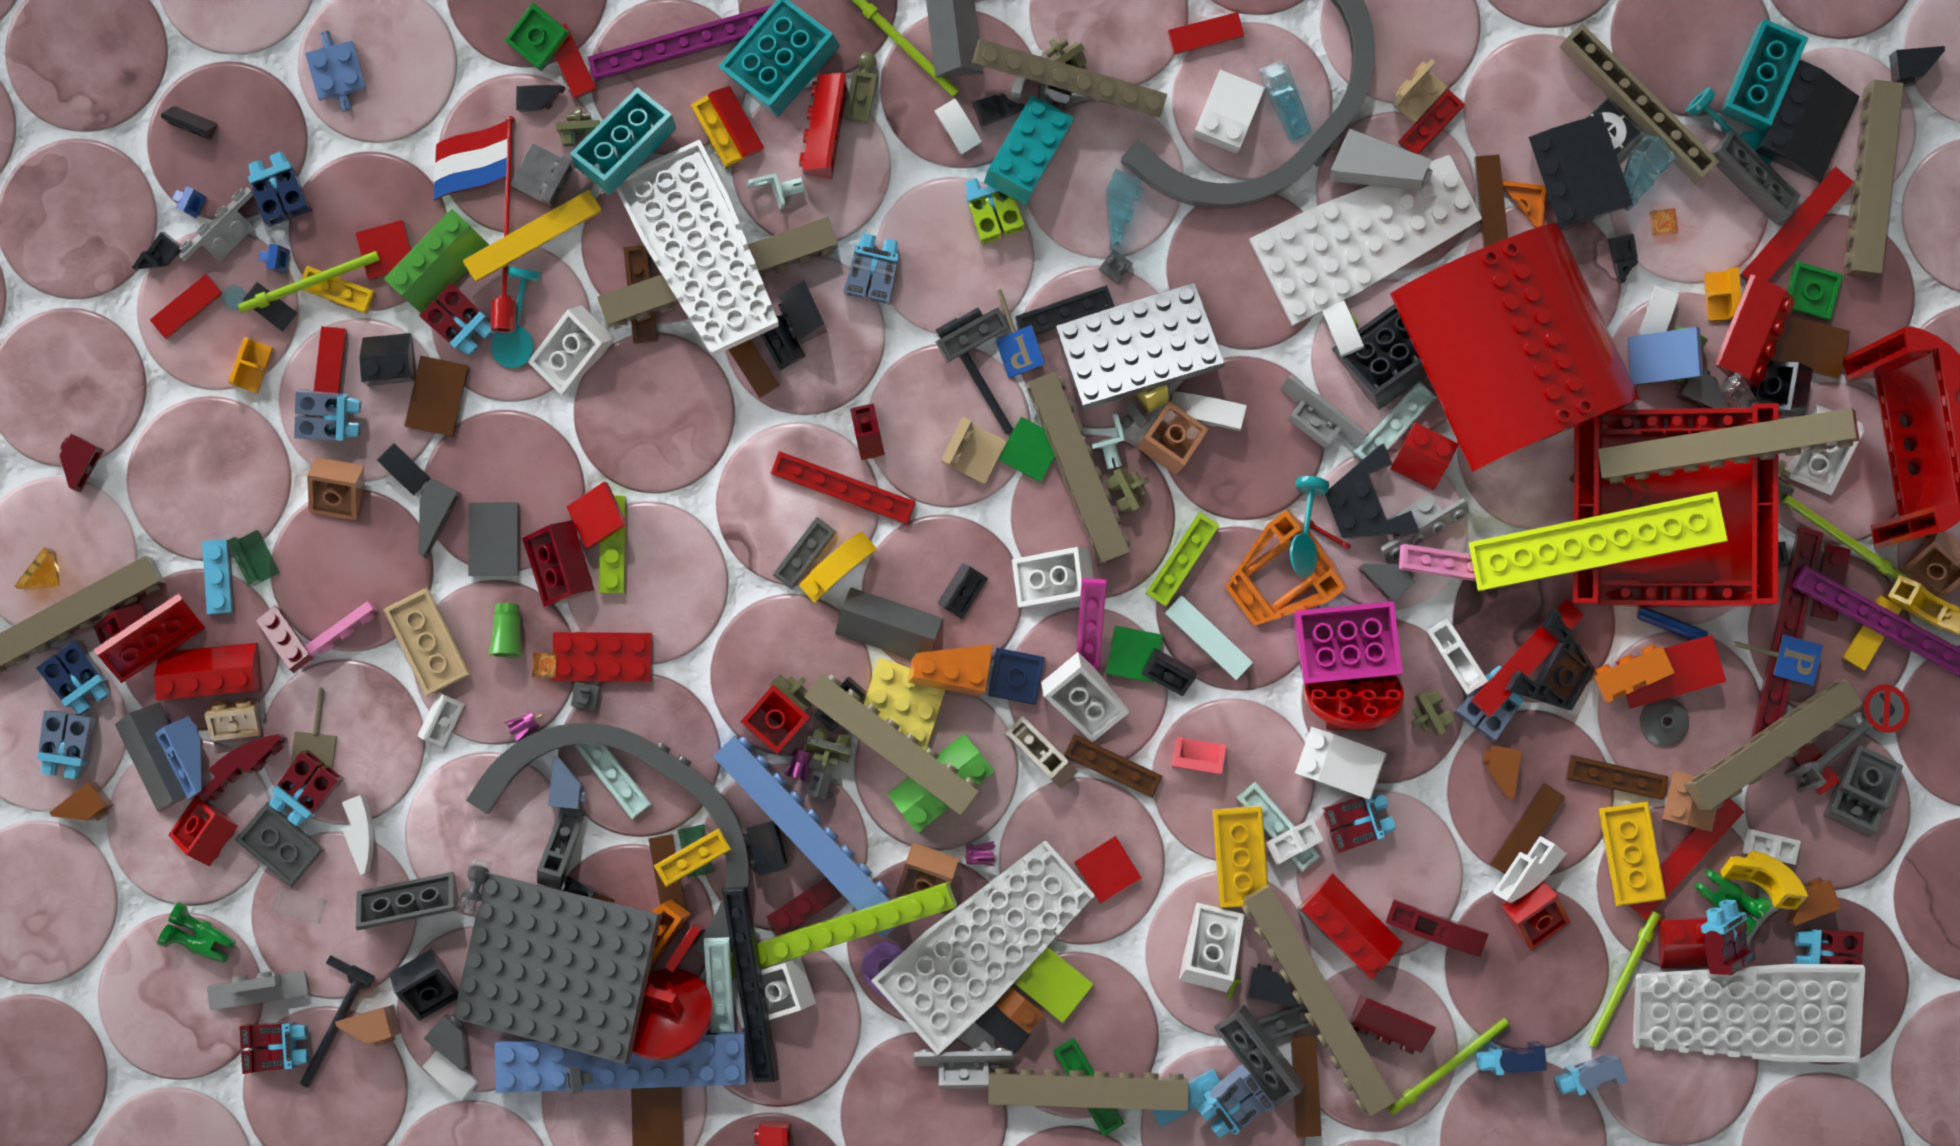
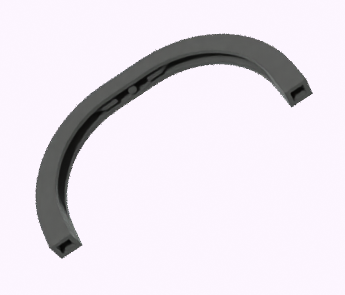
M1330 0L1342 17L1350 41L1351 71L1347 89L1343 99L1332 115L1302 148L1282 166L1264 176L1244 182H1208L1192 178L1172 168L1139 139L1122 156L1121 162L1154 190L1178 202L1210 209L1244 207L1262 202L1285 191L1305 175L1313 165L1318 167L1326 159L1327 156L1324 153L1330 147L1334 150L1343 140L1341 137L1342 133L1354 119L1368 92L1375 62V39L1370 14L1364 0Z
M572 723L544 729L527 736L512 745L488 767L466 799L467 802L479 810L490 814L513 779L526 766L544 754L577 744H600L618 748L641 759L692 793L703 804L731 848L730 851L725 853V888L748 887L749 891L750 860L748 848L745 844L744 832L740 822L726 798L706 777L690 767L692 763L690 760L682 755L676 758L669 753L671 748L659 741L656 745L641 735L623 728L595 723ZM723 897L712 922L694 948L703 955H705L704 938L729 937Z

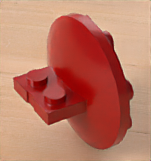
M1395 675L1305 684L1304 697L1311 711L1326 721V730H1375L1376 727L1390 722L1400 713L1403 707L1404 689Z
M668 969L649 973L632 1049L633 1054L644 1059L661 1061L680 1056L699 1044L711 1025L714 1011L711 994L700 978L681 969H677L673 973Z

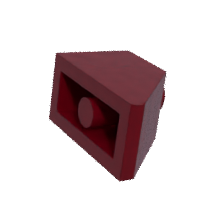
M874 403L850 408L861 460L885 455Z
M70 434L62 442L60 448L62 451L59 456L68 487L81 493L104 449L79 436Z
M141 604L114 610L93 627L100 644L108 641L147 615L143 611Z

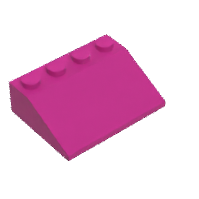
M1394 601L1295 611L1293 615L1294 630L1304 684L1403 675Z

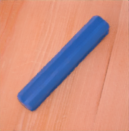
M1640 607L1638 610L1637 619L1690 640L1708 636L1706 630L1652 609Z

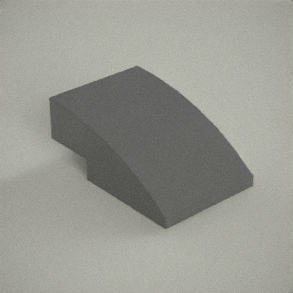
M1858 744L1839 778L1840 782L1834 788L1823 816L1867 837L1877 832L1883 812L1889 808L1903 765Z

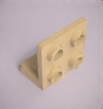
M1433 59L1427 64L1423 61L1410 77L1412 81L1410 82L1406 79L1394 95L1397 99L1393 106L1413 124L1420 119L1448 88L1430 72L1435 64Z
M963 416L941 459V463L985 484L1006 441L972 424V420Z

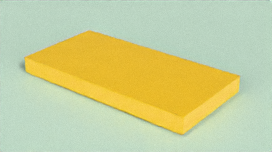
M1648 801L1599 808L1598 813L1615 907L1665 900V890Z
M1262 806L1212 809L1220 908L1242 907L1245 905L1242 900L1244 897L1268 884Z

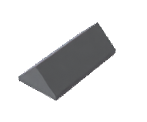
M926 0L935 78L983 74V66L972 64L979 39L975 1Z
M1731 129L1710 151L1719 160L1715 166L1771 221L1777 223L1788 219L1800 195Z
M850 587L841 608L835 634L912 659L916 653L933 650L943 618Z
M160 702L130 712L115 724L157 812L187 798L155 736L161 728L171 724Z
M454 872L357 891L356 930L460 910L461 906Z
M1245 1004L1214 1026L1274 1106L1289 1100L1302 1091L1305 1083Z

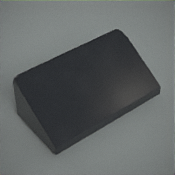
M176 106L161 113V118L168 124L208 140L212 139L217 128L216 122Z
M783 315L776 316L779 322L778 327L760 335L780 371L806 356L797 339H793L788 328L789 325L786 319L783 318Z
M962 563L938 601V605L963 619L988 578L971 566Z
M1156 648L1151 652L1141 672L1142 675L1182 697L1196 679L1194 669Z

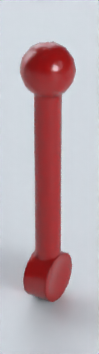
M1310 520L1309 529H1314L1347 550L1350 549L1351 545L1323 530L1315 525L1313 520Z

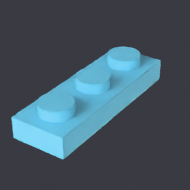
M229 540L202 541L207 614L234 613Z
M1214 1069L1189 1082L1188 1111L1152 1110L1160 1127L1199 1107L1207 1100L1203 1094L1208 1090L1211 1091L1220 1082Z

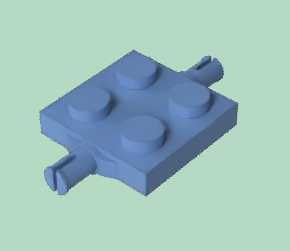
M325 31L327 40L324 32H321L323 47L305 53L319 101L329 98L339 99L342 112H347L345 102L348 111H350L352 107L348 96L356 91L366 89L353 41L333 44L330 31Z

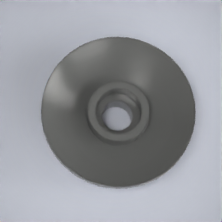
M1667 698L1646 704L1640 715V727L1644 736L1653 744L1671 746L1680 742L1685 737L1689 728V716L1685 707L1680 702ZM1665 717H1668L1671 721L1669 726L1663 724Z

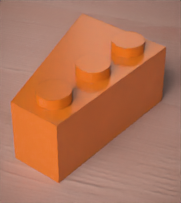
M1654 643L1641 649L1643 654L1633 658L1632 654L1618 659L1619 665L1610 668V665L1606 664L1595 669L1597 674L1593 675L1592 678L1604 703L1611 702L1618 697L1629 694L1634 690L1675 673L1663 647L1656 648Z
M993 644L916 653L912 658L908 683L980 697L986 689Z
M672 899L651 911L662 914L650 972L691 915Z

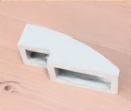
M1173 391L1171 403L1202 424L1236 431L1241 429L1247 406L1217 398Z
M1448 617L1427 630L1466 694L1471 693L1488 682Z
M359 795L342 802L351 826L342 829L358 871L360 875L370 873L374 852V827L366 795Z
M1540 836L1527 855L1522 852L1518 854L1493 893L1512 903L1546 879L1567 853L1554 843Z

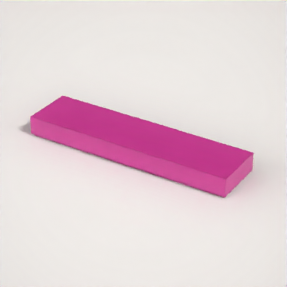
M1081 578L1076 653L1078 652L1096 671H1100L1106 579Z

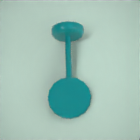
M1707 87L1689 103L1685 112L1689 116H1696L1704 110L1728 133L1732 128L1708 106L1713 100L1715 92L1711 87ZM1750 130L1743 132L1739 136L1755 151L1763 133ZM1759 155L1770 165L1771 160Z
M508 266V275L520 278L516 303L515 331L510 333L495 332L491 340V352L494 359L500 365L508 368H517L526 364L534 351V343L530 333L524 327L519 326L526 280L538 281L541 278L542 272Z
M1315 476L1298 477L1295 483L1296 489L1299 492L1308 495L1303 532L1294 537L1290 546L1291 565L1295 573L1303 578L1311 576L1317 565L1316 546L1313 539L1308 535L1314 496L1326 494L1330 486L1327 480Z

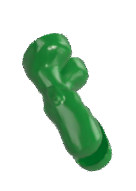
M1708 869L1705 875L1713 883L1720 886L1718 890L1714 893L1700 882L1695 885V889L1714 908H1720L1719 903L1723 900H1736L1738 904L1756 919H1761L1772 905V902L1767 898L1754 899L1748 896L1738 883L1736 884L1729 879L1723 878L1721 874L1711 869ZM1748 915L1745 921L1747 924L1746 937L1750 935L1757 924Z
M180 902L173 908L168 922L188 928L196 936L189 935L172 924H167L157 941V944L162 947H168L173 943L183 945L193 954L226 963L229 956L213 948L214 942L216 941L230 948H234L236 944L233 938L214 927L211 922L195 919L189 914L187 906Z

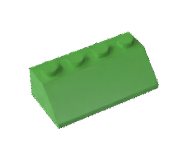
M451 209L397 264L384 280L418 312L422 313L433 300L437 303L439 302L436 297L451 282L455 285L468 272L463 264V260L489 246V244Z
M962 734L938 754L937 760L943 765L949 762L959 770L957 775L963 780L969 777L975 783L980 784L995 772L965 734ZM910 777L887 794L917 833L950 808Z

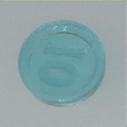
M231 285L223 291L222 301L229 309L238 310V304L243 303L242 299L247 293L240 286Z

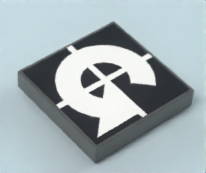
M1607 98L1587 117L1600 113L1603 114L1616 155H1618L1641 132Z

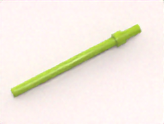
M852 0L862 10V14L868 20L872 19L953 98L957 96L960 90L946 77L935 78L934 65L878 13L879 9L873 3L869 4L866 0Z
M374 251L268 293L264 291L256 294L255 298L238 304L241 313L257 307H267L270 305V302L379 260L378 254Z
M1789 494L1783 498L1782 502L1875 565L1876 570L1883 575L1888 574L1895 580H1897L1899 575L1908 578L1907 575L1895 568L1891 561L1886 558L1882 559Z
M1653 911L1644 928L1640 929L1637 935L1639 939L1594 1029L1588 1045L1597 1049L1648 942L1651 943L1655 935L1653 931L1661 917L1660 914Z
M1503 1018L1415 1087L1405 1090L1401 1093L1402 1097L1387 1107L1389 1112L1394 1116L1408 1104L1411 1106L1418 1100V1096L1510 1026L1509 1022Z

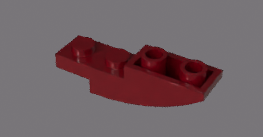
M282 734L265 736L232 750L208 769L215 777L197 795L203 801H216L224 794L225 790L223 788L229 782L234 783L242 776V769L246 773H253L254 771L257 773L267 764L265 760L271 754L276 755L285 746L283 742L287 737Z
M1396 899L1392 902L1385 922L1406 930L1413 935L1481 957L1489 933L1444 916H1438Z

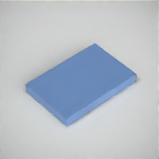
M1699 327L1628 337L1630 376L1634 386L1703 377Z

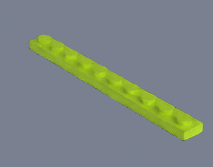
M949 882L766 939L757 942L760 966L762 969L955 908L957 903ZM730 951L733 978L736 977L732 951Z

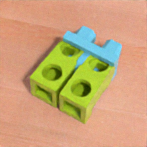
M978 178L965 182L967 191L966 201L981 245L1002 238L994 213L997 214L1004 237L1025 230V223L1015 199L990 186L981 189Z

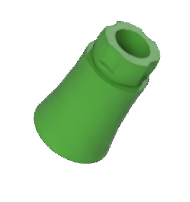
M514 603L496 604L495 615L493 616L492 640L488 655L494 657L523 656L519 605Z

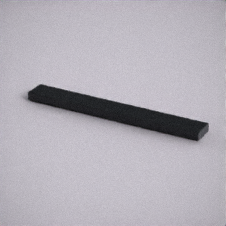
M748 887L722 889L753 1082H776L779 1080Z

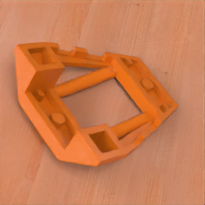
M1288 509L1266 525L1225 586L1226 590L1254 626L1295 613L1298 610H1306L1325 604L1347 588L1336 564L1310 530L1308 535L1313 539L1317 550V565L1311 576L1307 577L1272 605H1270L1250 578L1252 574L1290 547L1294 537L1303 532L1304 523ZM1276 535L1280 542L1253 561L1272 537ZM1313 585L1319 592L1288 605Z

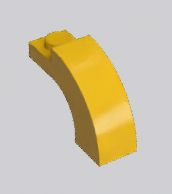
M860 531L818 564L799 586L815 603L842 578L869 558L877 548Z
M1899 575L1888 597L1896 605L1919 620L1943 631L1945 629L1960 636V607L1933 595L1921 583Z
M1750 851L1746 858L1731 856L1720 870L1722 877L1725 879L1749 881L1763 888L1770 896L1774 908L1797 910L1808 897L1802 882L1790 868L1776 858L1761 852Z

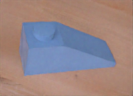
M189 716L164 726L155 734L188 800L201 791L200 737L196 724L191 721Z

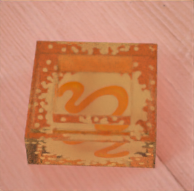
M1675 208L1649 212L1652 236L1678 233Z
M533 653L532 677L555 678L557 653Z

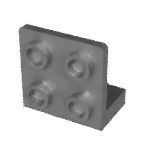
M531 144L511 182V186L553 208L575 165L572 159L564 155L561 158L536 144Z

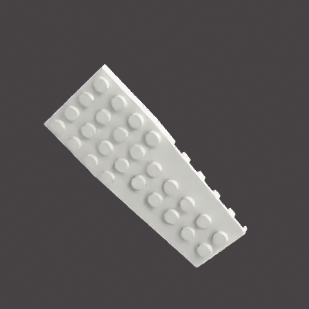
M700 140L638 167L616 189L643 245L712 356L779 326L778 319L730 198Z
M1450 155L1431 161L1430 169L1433 170L1428 184L1423 183L1421 190L1370 185L1315 206L1249 239L1291 326L1322 312V310L1359 294L1482 219Z
M1043 841L926 930L871 981L938 1055L1006 992L1014 981L1094 897V894L1047 841Z
M1780 964L1743 967L1732 976L1710 974L1709 969L1637 974L1635 977L1633 1045L1635 1048H1639V1046L1654 1047L1655 1050L1664 1051L1665 1048L1676 1049L1684 1053L1698 1051L1706 1055L1720 1053L1727 1054L1728 1057L1739 1058L1740 1055L1751 1056L1752 1059L1783 1062H1860L1865 967L1863 965Z

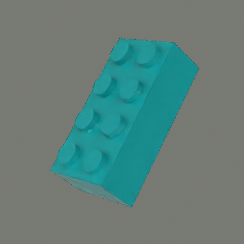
M1763 19L1755 27L1719 113L1762 132L1768 129L1773 123L1809 38L1767 19Z
M637 87L570 153L575 168L611 195L677 128L672 114Z
M1031 95L988 168L984 183L1027 206L1070 132L1074 117Z

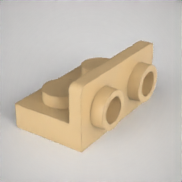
M241 698L235 702L216 701L209 705L205 713L210 741L260 736L261 728L256 710L259 704L258 699Z

